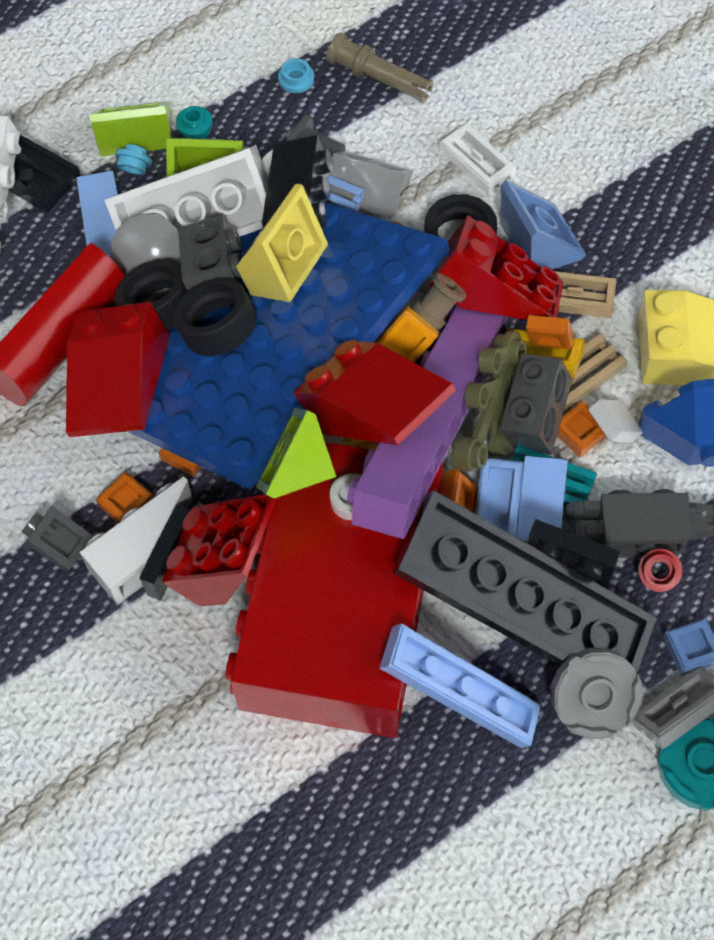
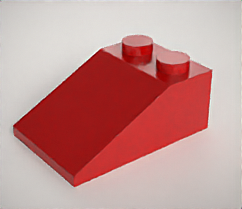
M151 302L79 311L76 313L67 341L66 434L69 438L145 430L170 337Z
M349 340L338 346L334 351L335 355L323 366L311 370L305 376V382L293 393L300 405L305 407V410L316 414L322 434L398 446L444 403L456 389L452 382L379 343Z

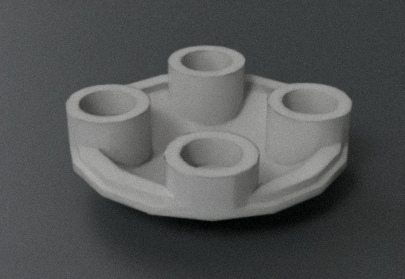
M140 214L127 219L114 234L111 242V259L120 268L124 276L141 264L153 260H170L178 263L181 267L178 229L171 221L160 214Z

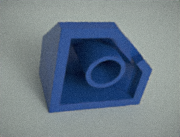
M714 379L691 381L678 388L679 396L670 402L662 405L660 401L656 400L643 407L638 423L643 431L642 437L688 466L702 464L706 467L714 466Z

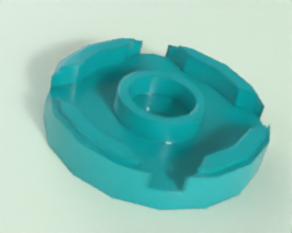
M712 718L704 719L663 750L659 748L657 761L661 781L672 797L688 807L704 811L714 810V719Z

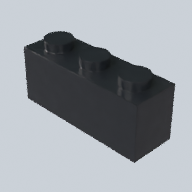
M318 135L274 144L262 218L263 227L295 184L303 185L321 229L322 226L327 225L325 200L330 198L328 174L333 172V161L329 150L323 149Z

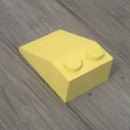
M644 290L637 316L642 384L686 385L691 381L714 379V299L685 290Z

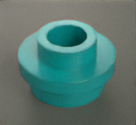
M200 106L187 107L180 111L176 117L177 130L184 138L205 139L213 126L212 115L207 109Z

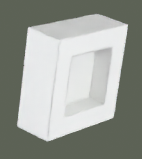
M599 399L588 409L610 442L632 443L643 433L620 400Z

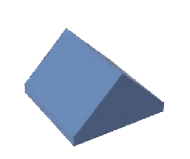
M507 180L501 185V226L511 244L520 246L527 253L528 257L540 266H547L551 269L580 261L586 256L585 251L554 203Z

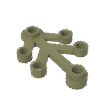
M508 331L506 334L497 335L493 348L485 347L480 352L479 369L481 373L495 374V377L481 383L470 382L466 388V406L468 408L482 409L472 437L460 436L454 444L452 462L457 470L475 472L478 468L483 469L488 459V447L484 441L490 425V453L508 456L511 451V444L499 429L521 353L526 354V343L524 340H521V336L517 331Z

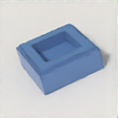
M706 618L664 633L663 639L681 676L690 674L699 667L705 669L714 665V634Z

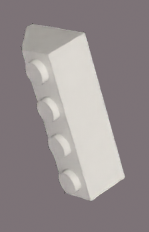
M254 145L114 195L104 201L116 230L127 219L140 214H160L171 221L177 229L223 214L228 227H235L239 236H243L264 228L262 218L268 177L257 146Z

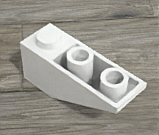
M184 476L175 483L163 486L156 493L155 498L141 508H134L127 512L118 525L107 533H100L94 536L87 543L86 548L80 551L87 569L117 605L143 587L139 577L176 505L189 508L193 497L188 480Z

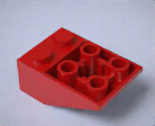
M467 216L447 241L450 251L434 269L428 286L433 287V278L436 274L440 273L454 280L465 291L466 298L463 302L455 303L461 309L528 320V315L557 318L564 284L558 274L553 269L547 266H540L531 260L520 246L508 244L498 237L487 223L475 221L470 216Z
M265 494L192 507V510L184 518L182 524L183 531L177 546L167 559V570L162 583L198 606L226 604L249 573L277 498H272Z

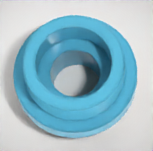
M298 58L290 59L282 65L279 71V85L289 93L305 92L314 83V72L306 61Z
M127 144L125 149H117L115 157L118 159L117 168L131 174L145 175L147 168H150L153 162L147 156V150L136 145Z

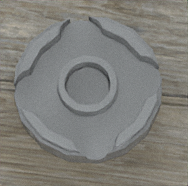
M604 647L586 648L569 656L557 669L551 684V703L559 720L574 734L588 739L609 738L617 734L616 730L621 729L625 724L628 726L636 718L643 701V684L634 666L620 653Z

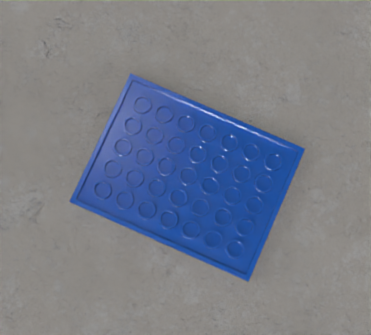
M325 202L327 225L322 226V231L328 246L291 302L250 295L242 277H240L241 285L256 311V325L251 335L240 346L216 356L196 354L189 350L177 327L169 330L170 337L145 430L127 432L251 490L259 481L294 408L305 410V407L300 405L293 393L305 382V376L311 370L328 362L335 355V349L349 340L374 342L449 253L450 248L447 240L436 235ZM262 229L240 236L242 250L237 252L241 259ZM233 307L220 308L207 314L197 327H205L219 322L231 312Z

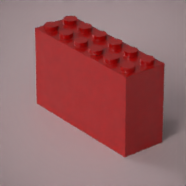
M325 442L336 477L277 498L267 529H265L256 555H260L258 568H251L248 574L246 595L251 597L248 610H240L238 615L236 637H241L237 653L230 652L225 678L231 682L230 694H234L240 711L397 739L407 684L379 668L393 626L403 624L417 632L424 590L393 574L392 571L418 512L404 539L352 525L351 520H345L336 515L330 503L332 484L339 477L346 474L362 475L364 462L370 449ZM443 462L427 494L433 490L441 494Z

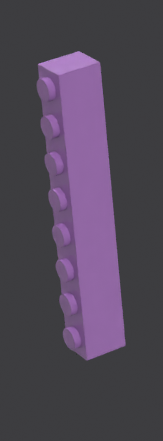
M453 306L448 312L445 328L437 330L439 335L433 342L432 351H425L420 366L452 382L456 391L398 446L378 443L376 451L369 450L364 462L363 474L361 478L354 477L347 495V503L353 505L352 525L401 539L405 538L469 410L465 403L466 388L470 382H483L487 374L481 373L479 369L480 352L485 347L493 348L496 336L505 334L508 323L507 316L461 309L458 306Z

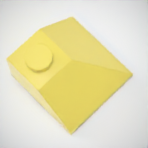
M294 185L236 266L250 295L291 302L328 246V242L303 185Z

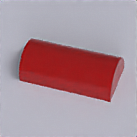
M90 242L0 341V395L16 405L26 406L66 361L67 341L76 313L79 311L109 308L115 305V291L119 282L125 276L115 262L93 243Z

